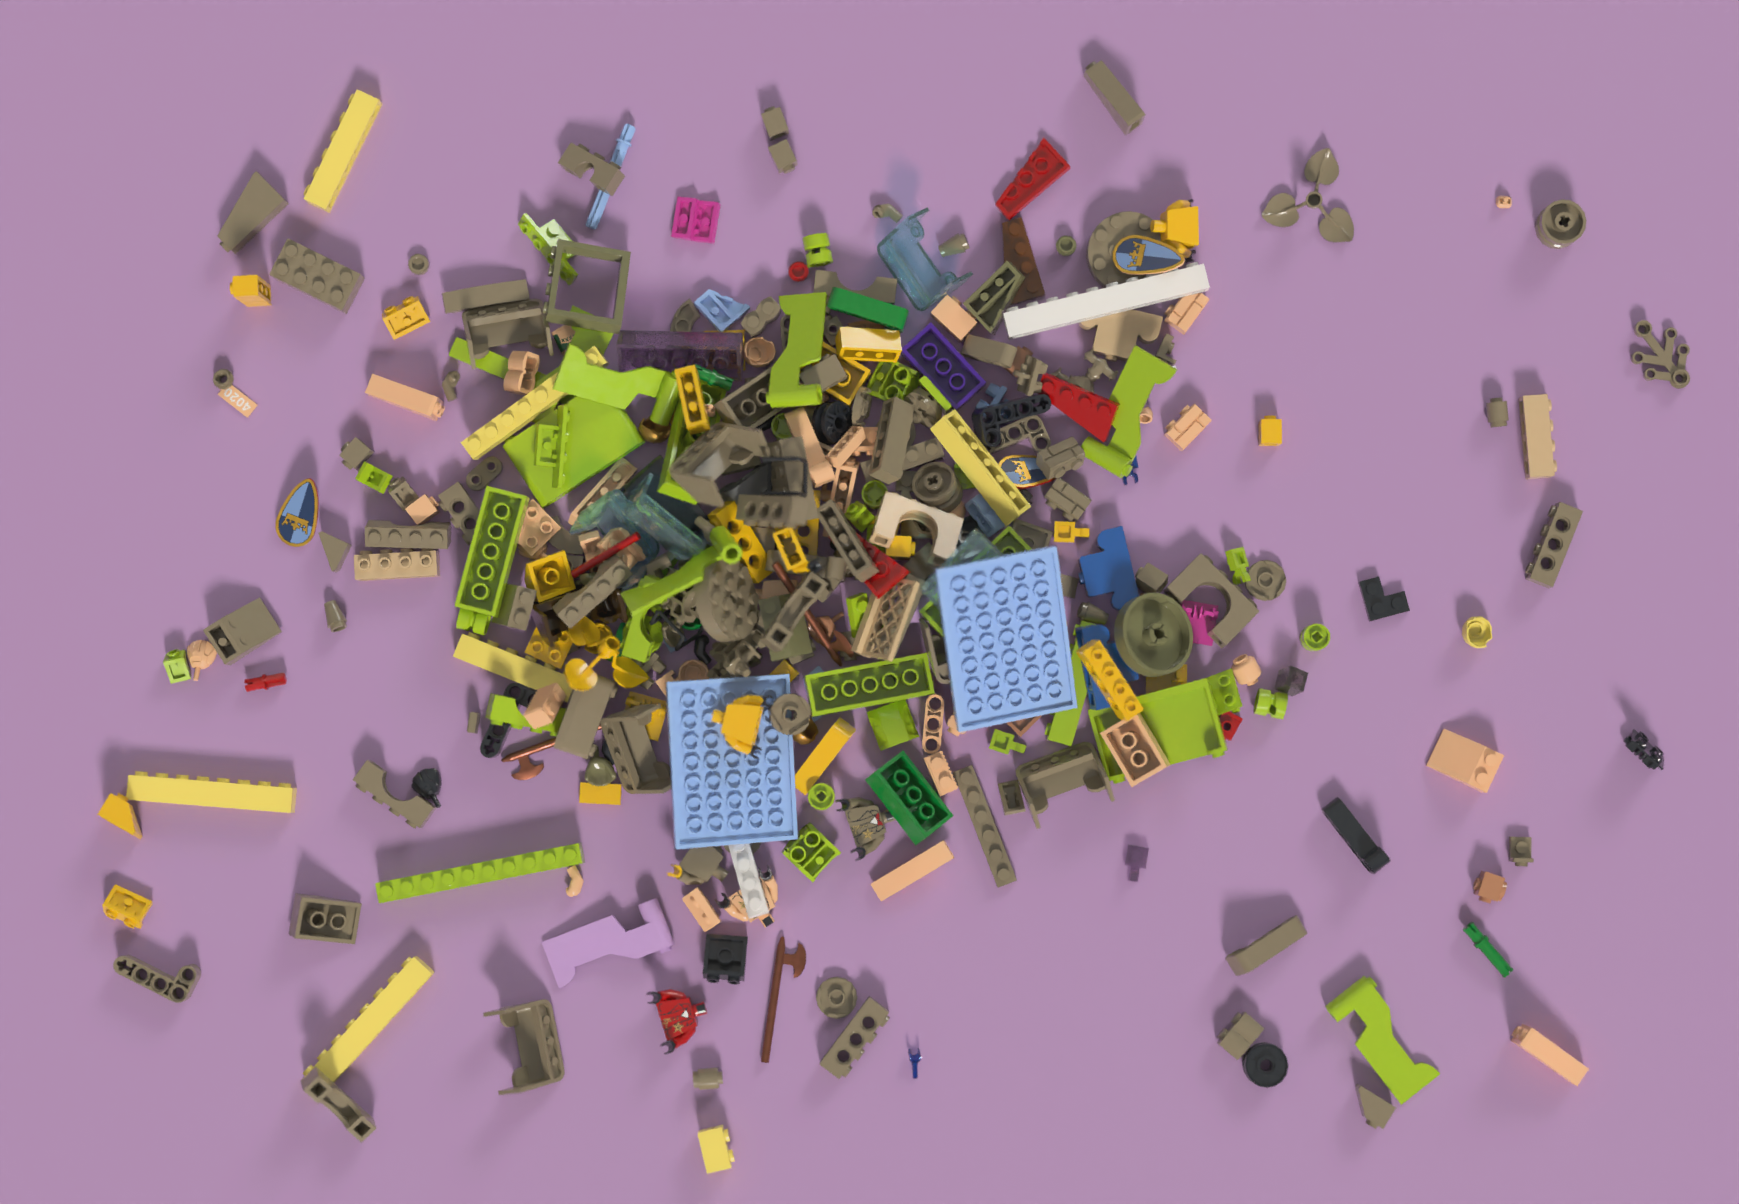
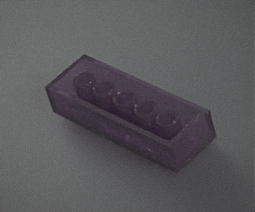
M620 330L617 340L619 372L645 366L672 372L675 369L697 364L711 371L714 369L717 373L734 379L733 381H742L744 371L743 334Z

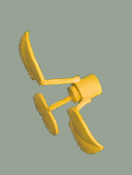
M586 616L571 629L568 627V635L575 645H587L589 648L599 645V655L589 666L581 659H571L566 664L564 673L567 683L572 688L579 691L593 688L597 683L598 676L591 668L601 658L608 659L612 656L611 666L615 669L613 671V678L620 686L634 688L650 678L633 660L624 656L617 657L619 654L618 649L620 648L619 640L614 636H608L606 639L600 640L601 635L598 627Z

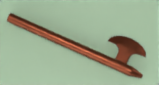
M776 561L771 566L791 595L796 587L779 561ZM808 608L804 614L806 620L832 660L841 667L843 664L838 651H844L852 658L851 644L837 630H833L836 641L831 642Z
M600 722V725H599V727H598V730H601V729H602V728H601V722ZM556 737L510 753L502 758L501 761L511 762L518 759L521 767L520 771L511 776L517 780L531 779L543 770L544 763L533 765L528 756L554 747Z
M783 936L780 938L776 951L761 1062L769 1063L783 964L793 966L794 978L803 972L806 964V951L800 943H798L796 953L785 954V938Z

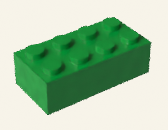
M901 751L865 779L915 845L923 841L954 816L904 751Z

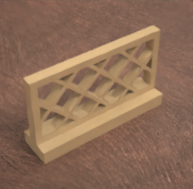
M902 579L879 599L871 593L851 651L867 658L873 657L892 662L920 583ZM911 586L909 593L905 595L904 591ZM900 595L901 600L895 604L894 599ZM903 606L902 613L898 615L897 610ZM893 614L894 619L888 624L887 618ZM896 625L895 632L891 634L890 630ZM886 634L887 639L881 643L880 638ZM889 645L888 653L885 655L883 649Z

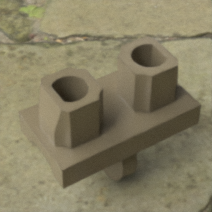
M1026 355L1025 362L1021 364L1020 370L1013 371V375L1018 376L1016 382L1018 384L1017 391L1023 392L1027 396H1033V393H1041L1042 382L1038 381L1037 378L1038 374L1044 375L1047 372L1048 365L1031 355Z
M654 653L645 665L643 664L644 662L631 658L646 674L653 669L661 675L667 668L657 653ZM649 678L640 686L649 690L655 681Z

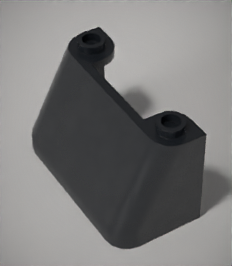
M659 455L623 485L625 490L622 493L629 502L631 500L635 502L662 538L659 542L664 549L675 551L702 530L694 524L697 517L701 516L708 522L710 520L698 504L695 505L657 492L664 463L663 457Z

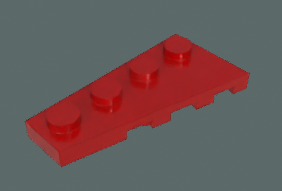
M1043 137L1037 149L1032 152L1029 160L1019 170L1017 176L1005 189L995 203V206L1008 220L1012 219L1071 169L1070 165Z
M1045 373L1040 381L1042 382L1041 393L1038 394L1047 395L1052 405L1103 443L1106 442L1120 404Z
M857 534L879 572L864 581L876 598L879 599L910 572Z

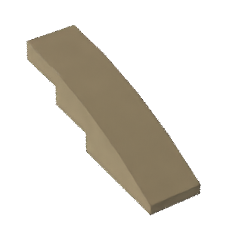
M526 279L442 293L445 314L530 299Z

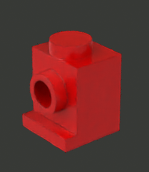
M1229 711L1219 715L1225 741L1226 739L1228 741L1232 740L1243 718ZM1225 723L1230 724V729L1228 731L1224 730L1223 725Z

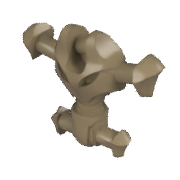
M1091 349L1085 353L1084 360L1087 359L1093 366L1087 369L1088 371L1085 376L1070 375L1068 377L1061 373V367L1057 371L1050 373V375L1095 393L1093 382L1100 379L1102 373L1111 381L1116 379L1118 371L1114 372L1110 369L1107 361L1096 357L1093 354L1094 350Z

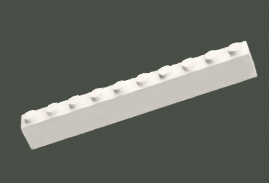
M1198 262L1187 264L1184 269L1178 270L1176 268L1164 274H1148L1143 279L1133 277L1127 279L1126 283L1123 284L1112 282L1107 284L1106 288L1098 289V287L1086 289V293L1078 294V292L1066 294V298L1058 299V297L1048 298L1046 303L1042 304L1031 302L1026 304V308L1018 309V306L1011 307L1003 313V319L1008 339L1010 340L1209 290L1210 286L1204 264L1198 265Z

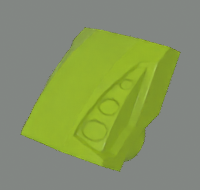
M879 361L867 385L871 390V393L868 394L882 401H887L893 397L904 401V397L918 387L920 373L898 361Z
M906 700L896 701L866 712L880 751L919 737Z
M810 822L798 831V839L790 840L781 851L812 882L816 880L815 878L837 855L841 854Z

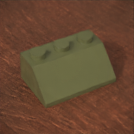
M790 594L758 600L765 631L790 597ZM804 615L799 620L793 635L782 651L775 653L769 649L772 662L813 653Z

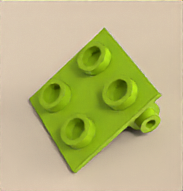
M1232 668L1207 677L1218 715L1232 711V713L1240 712V708L1243 705Z

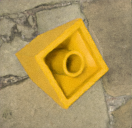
M565 550L526 564L524 581L526 588L537 591L534 601L540 603L576 589Z
M110 793L97 815L141 840L142 833L133 806L128 803L129 798L120 793L116 796Z

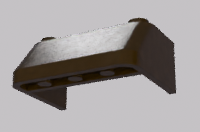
M580 584L575 586L576 589L540 603L534 601L531 615L542 640L550 648L555 647L554 643L559 641L562 632L568 630V626L556 614L553 606L566 594L577 592L586 585ZM616 588L585 616L591 621L599 619L606 624L616 622L617 618L621 619L624 623L628 622L623 598L620 594L621 591Z

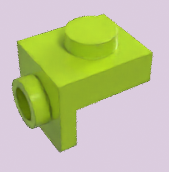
M364 462L355 479L384 494L393 476Z

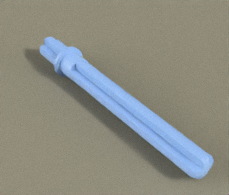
M625 124L619 139H616L617 145L610 162L612 161L620 167L628 147L632 146L630 142L635 132L634 126ZM600 189L586 221V226L594 230L597 229L610 196Z

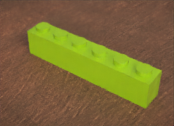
M1081 620L1080 624L1075 625V628L1096 624ZM1075 628L1073 631V636H1076ZM1077 636L1074 644L1070 643L1069 645L1077 708L1050 713V715H1053L1052 722L1047 723L1044 732L1045 735H1048L1046 740L1067 746H1072L1087 694L1081 659L1075 652L1079 649Z

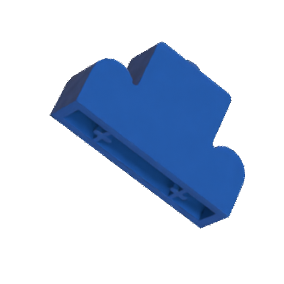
M1123 526L1104 530L1097 536L1096 545L1103 552L1082 556L1078 560L1081 571L1078 573L1080 585L1084 584L1086 596L1091 598L1113 593L1110 604L1117 611H1120L1126 602L1139 596Z
M1087 625L1075 628L1079 648L1091 640H1100L1125 681L1131 682L1139 679L1138 673L1132 670L1121 658L1115 641L1107 642L1110 638V633L1105 626ZM1082 663L1090 709L1100 710L1111 707Z

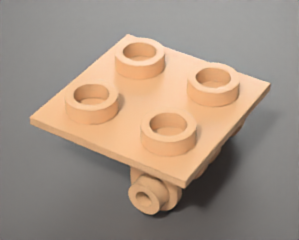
M534 499L528 503L518 543L531 556L561 529Z

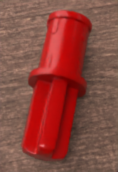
M285 673L262 674V677L244 680V683L248 684L245 685L247 692L259 689L268 690L269 687L285 685L287 682Z

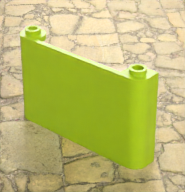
M578 396L564 404L568 405L570 419L566 425V431H568V441L565 443L567 460L563 467L566 477L562 488H552L553 467L534 466L537 424L556 426L558 409L517 436L511 435L504 440L505 444L502 447L543 509L646 443L625 409Z
M1208 678L1136 697L1144 709L1140 712L1171 765L1211 754L1213 758L1225 755L1224 751H1227L1228 748ZM1111 707L1100 710L1089 709V718L1101 762L1109 781L1113 780V784L1126 781L1125 775L1100 734L1121 720L1118 719Z

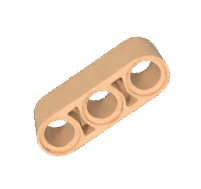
M937 694L929 696L925 704L922 748L929 754L938 752L941 746L944 700ZM932 698L940 700L941 706L939 709L934 710L930 708L929 701ZM935 718L938 720L939 727L936 730L928 728L927 722L929 719ZM928 739H934L937 742L935 750L930 751L926 748L925 743Z

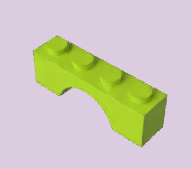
M650 574L646 575L644 578H641L638 587L645 588L662 578ZM665 599V600H663V601H661V602H659V603H657V604H661V603L667 602V599ZM651 607L629 618L626 629L629 631L627 637H624L620 648L623 651L621 655L644 663L650 660L655 640L646 631L645 616Z
M490 693L485 717L491 720V724L502 726L503 722L510 723L511 728L522 730L523 726L530 727L531 732L542 734V731L545 730L550 731L549 735L557 737L567 708H560L552 724L549 723V725L546 724V726L543 725V727L540 726V728L534 729L519 712L514 698Z

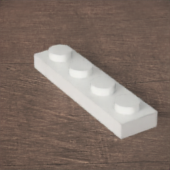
M750 843L728 845L748 918L751 919L770 913Z

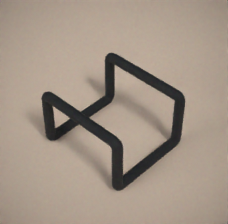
M802 457L761 458L763 462L768 463L767 492H761L762 496H807L808 461ZM772 461H800L804 463L803 493L799 491L771 492Z
M657 609L649 624L653 625L664 619L681 636L675 646V651L694 641L704 630L703 625H701L697 634L683 642L685 635L667 617L671 610L663 613Z

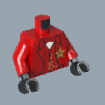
M672 989L646 993V995H653V1000L647 1003L656 1004L667 1041L661 1043L660 1047L667 1045L668 1051L664 1054L672 1053L674 1049L687 1043L694 1035L696 1026H698L697 1017L707 1014L706 1005L704 1002L693 1005L691 997H686L683 992Z

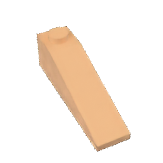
M624 458L618 460L574 509L568 523L582 534H585L623 489V485L635 474L637 468Z

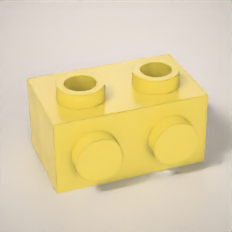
M723 1125L699 1130L698 1138L707 1174L732 1168V1162H735L733 1150L728 1148L727 1142L730 1141L728 1129H724Z

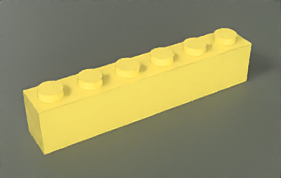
M356 90L355 94L350 96L348 100L349 107L340 116V125L337 130L333 131L330 138L332 142L329 148L323 151L322 162L313 172L312 177L314 179L311 185H307L304 191V200L307 203L328 213L331 212L382 107L379 99L360 90Z
M955 409L930 428L1005 526H1008L1031 507Z
M469 632L468 635H461L453 657L535 690L557 683L567 695L564 701L570 702L574 688L567 683L564 671L563 673L555 671V666L546 662L544 666L537 664V659L528 655L525 658L517 656L518 651L507 647L506 650L498 648V643L489 639L487 643L480 641V636Z

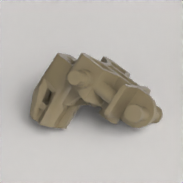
M668 567V572L665 577L671 575L672 573L678 570L672 567ZM696 583L668 597L667 602L660 604L661 608L671 610L670 614L675 617L674 624L679 629H681L684 622L692 623L696 617L699 618L695 602Z
M752 629L751 633L744 639L731 642H714L712 644L713 649L709 654L715 659L717 664L708 672L707 676L710 679L748 677L750 675L748 662L752 661L755 656L758 659L761 658L755 649L758 646L760 648L765 647L759 641L762 637L761 633L756 629Z

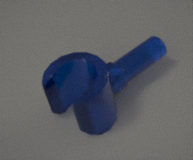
M919 1048L916 1055L911 1054V1049L908 1050L914 1079L918 1078V1062L921 1061Z

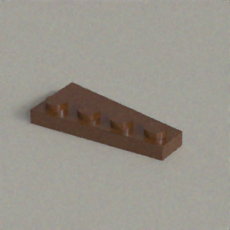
M1022 217L1003 222L1004 263L1006 261L1011 262L1025 277L1010 306L1045 296Z

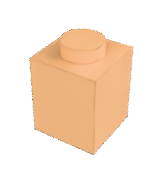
M426 494L405 508L417 525L425 524L440 513L437 509L439 506L438 502L433 496L428 497Z

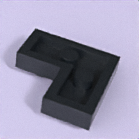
M1379 577L1358 582L1369 622L1410 611L1405 591L1384 596Z

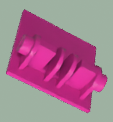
M1183 600L1180 606L1184 609L1190 620L1193 631V643L1212 646L1213 640L1207 634L1216 625V619H1218L1219 614L1218 605Z

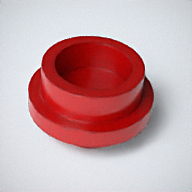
M797 261L790 265L788 273L793 281L802 282L808 277L809 270L805 263Z

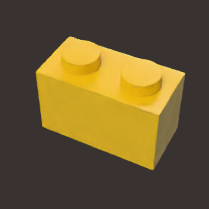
M894 536L889 548H886V555L893 560H910V556L915 555V542H911V536Z

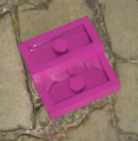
M677 197L671 237L714 244L721 204L719 202L701 201L697 198Z

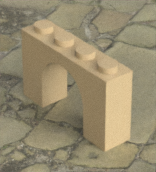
M886 491L880 502L869 542L889 548L894 539L897 525L904 520H916L923 523L932 534L933 543L927 563L941 568L949 566L953 559L964 519L956 514L941 511L934 506H927L919 503L917 500L907 499L895 492Z

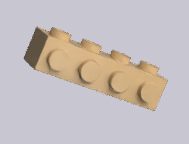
M413 548L400 549L401 552L393 553L391 549L380 550V554H372V551H360V555H354L355 580L440 577L439 552L427 548H421V551L413 552Z

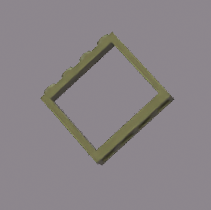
M558 239L556 246H552L550 258H554L553 265H549L548 270L551 283H547L545 295H549L548 302L544 301L543 313H546L545 322L619 334L622 326L631 252ZM562 253L620 263L612 319L555 309Z

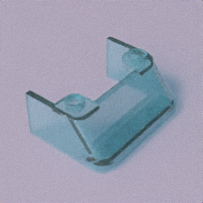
M928 207L906 217L877 246L880 258L893 277L897 279V283L918 311L930 308L946 295L957 290L973 275L972 272H969L957 278L954 273L949 271L941 275L919 242L924 238V229L919 220L930 211Z
M650 472L630 493L624 506L625 517L629 521L636 523L673 553L676 559L686 561L699 555L707 543L703 531L701 530L695 535L646 495L653 474Z
M615 489L607 492L581 511L569 533L573 535L597 527L602 535L605 536L611 529L622 527L630 535L635 532L640 534L641 539L635 543L642 548L646 558L643 561H638L630 571L633 574L618 587L620 591L637 587L641 578L647 575L646 565L657 557L660 545L657 538L622 491Z

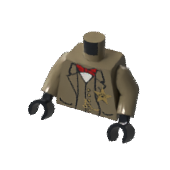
M860 797L837 799L835 802H841L842 808L837 809V811H845L857 847L851 850V853L856 851L859 857L855 861H859L865 855L878 848L885 838L884 833H886L884 824L895 821V818L889 810L880 812L878 805H874L872 800Z

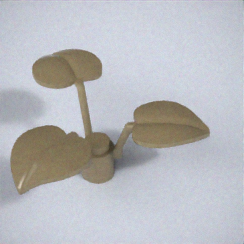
M1325 148L1315 153L1305 166L1304 174L1306 179L1310 182H1316L1314 191L1307 195L1306 200L1295 206V199L1287 193L1277 194L1268 202L1262 217L1274 226L1289 227L1294 225L1299 219V213L1296 209L1306 205L1310 209L1319 208L1326 217L1319 224L1321 236L1330 242H1351L1354 236V226L1348 212L1337 207L1328 214L1321 205L1322 196L1318 192L1319 184H1332L1339 175V166L1331 150Z

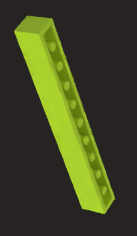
M576 843L375 883L378 903L380 904L585 863L582 843Z

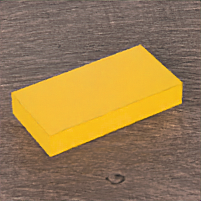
M580 782L579 803L621 805L622 784H608L599 787L587 782Z

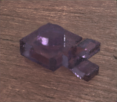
M1128 845L1125 866H1131L1128 881L1138 882L1139 868L1146 869L1149 848Z

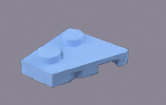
M710 289L694 301L697 309L719 333H723L750 310L749 305L733 301V298L721 296L718 292Z

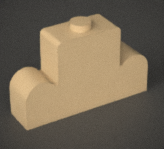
M1132 309L1079 322L1078 324L1084 330L1096 328L1092 345L1093 354L1105 356V360L1116 362L1117 359L1127 362L1136 345L1137 338L1144 344H1151L1157 339L1163 316Z

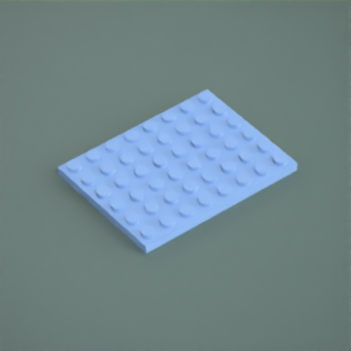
M1056 546L934 569L958 732L1077 708Z
M789 674L666 682L675 849L798 839L793 735H785L775 730L769 720V708H763L755 745L762 748V751L759 749L754 751V755L759 757L755 759L749 754L733 749L725 740V734L721 733L722 724L712 722L714 710L725 712L727 704H732L733 700L745 695H758L761 697L771 695L773 698H767L766 704L772 705V702L780 695L790 694ZM787 709L785 717L792 720L791 711Z

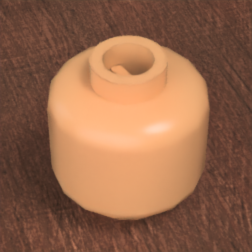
M1243 654L1233 660L1231 668L1239 684L1251 686L1258 682L1261 669L1253 656Z

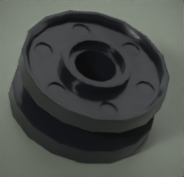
M824 402L817 406L812 416V427L819 442L826 445L837 444L853 426L852 410L844 402Z
M1266 1042L1256 1043L1248 1048L1243 1056V1071L1246 1077L1258 1086L1266 1088L1276 1086L1287 1075V1057L1280 1048ZM1268 1059L1270 1067L1267 1070H1262L1261 1062Z

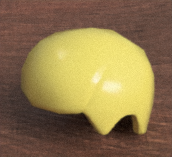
M1481 616L1471 617L1462 626V637L1465 643L1471 647L1485 648L1488 641L1493 638L1492 626L1489 620Z

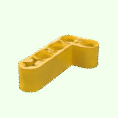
M841 717L833 724L795 774V788L806 796L856 731V728Z

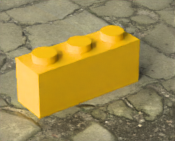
M232 276L233 282H230V293L238 301L247 307L272 305L271 285L260 276Z
M846 326L839 327L835 337L837 359L897 362L902 352L899 330Z
M695 365L675 369L686 427L690 435L711 430L699 373Z

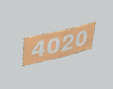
M233 385L228 389H221L218 393L221 398L247 418L258 406Z

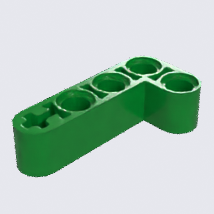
M832 287L826 307L883 325L886 329L899 330L900 333H903L909 311L905 308L838 287Z

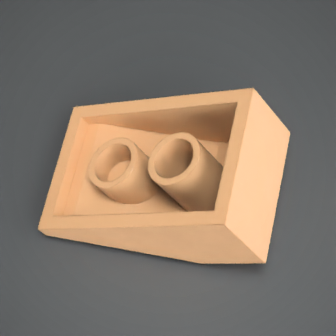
M1443 729L1426 766L1481 793H1487L1504 755Z

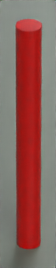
M638 532L631 534L571 571L572 577L580 576L641 539Z

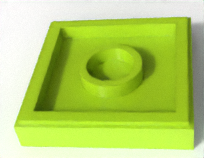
M923 376L919 380L918 386L930 394L928 397L932 401L935 399L938 402L944 415L950 413L952 405L927 376Z

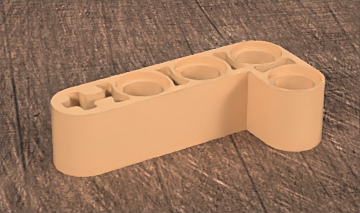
M802 406L784 414L792 437H803L811 482L814 488L835 479L833 469L825 458L804 407Z

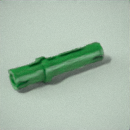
M1474 922L1467 924V928L1464 927L1463 931L1474 942V947L1481 950L1503 978L1510 974L1509 971L1512 972L1513 968L1488 941L1489 937L1483 935Z

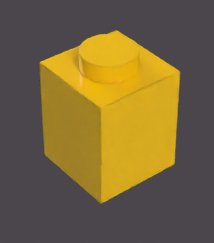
M1273 415L1264 416V419L1259 421V446H1280L1282 444V419H1276V416Z

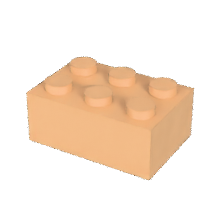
M1138 713L1129 721L1121 720L1100 733L1131 787L1171 765L1141 713Z

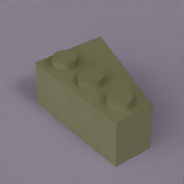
M1006 261L963 304L991 334L995 335L1003 320V313L1010 307L1025 277L1011 262Z

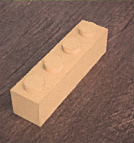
M851 426L825 456L831 467L840 468L866 438L863 427Z

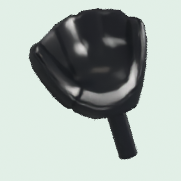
M436 768L421 770L413 777L411 785L413 790L426 799H432L436 808L441 807L436 797L442 786L439 771Z

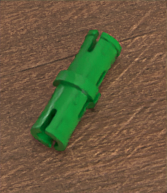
M695 364L700 380L707 382V385H715L727 391L730 390L734 379L723 376L714 369L711 371Z

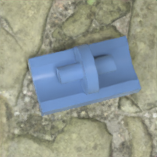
M991 383L985 393L994 398L992 403L988 404L980 399L975 410L1000 403L1008 388L1003 385L999 387ZM1003 408L1001 409V416H1002L1003 413H1004V409H1003ZM983 413L982 419L986 421V414Z

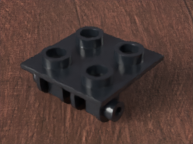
M1633 729L1632 738L1627 736L1623 740L1626 743L1625 746L1632 753L1634 752L1635 756L1642 751L1643 753L1638 759H1643L1642 762L1649 769L1655 770L1659 767L1663 770L1664 753L1657 746L1653 747L1648 742L1649 739L1641 731L1638 733Z

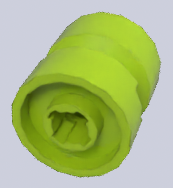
M828 233L811 234L802 238L804 250L808 251L805 255L807 267H820L833 263L831 250L828 249L830 246Z
M786 413L776 415L771 423L772 432L777 440L793 438L784 418Z
M872 480L867 482L861 492L862 501L868 508L879 509L880 502L885 492L888 491L887 487L881 481Z
M460 608L456 628L465 631L472 629L473 633L485 636L492 616Z
M1309 625L1301 631L1299 636L1300 643L1308 651L1321 650L1329 644L1330 632L1324 625Z
M1259 688L1254 703V714L1262 716L1270 714L1272 718L1283 720L1287 708L1288 694L1277 691L1272 694L1271 690Z
M825 783L812 786L808 793L809 803L818 810L829 808L835 800L833 788Z

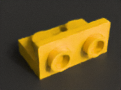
M418 296L407 297L402 301V304L396 307L395 305L389 306L382 313V319L394 340L430 322Z
M115 884L103 903V912L110 919L116 920L117 918L124 921L123 923L130 928L137 927L141 929L143 926L142 921L151 908L152 901Z

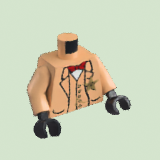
M767 865V872L763 873L760 869L758 871L768 909L771 910L776 906L775 903L778 900V885L772 875L770 866ZM741 889L730 897H727L725 893H721L724 897V900L721 902L715 899L720 908L725 909L732 917L743 922L748 920L752 922L759 918L765 928L775 922L770 913L749 919Z

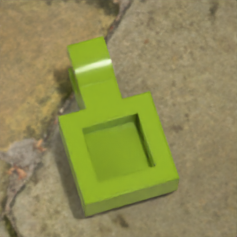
M1244 547L1225 551L1230 571H1235L1232 577L1233 584H1242L1240 577L1243 583L1251 581L1246 571V567H1249Z
M995 729L989 749L1007 755L1010 749L1024 754L1027 746L1014 742L1015 735Z

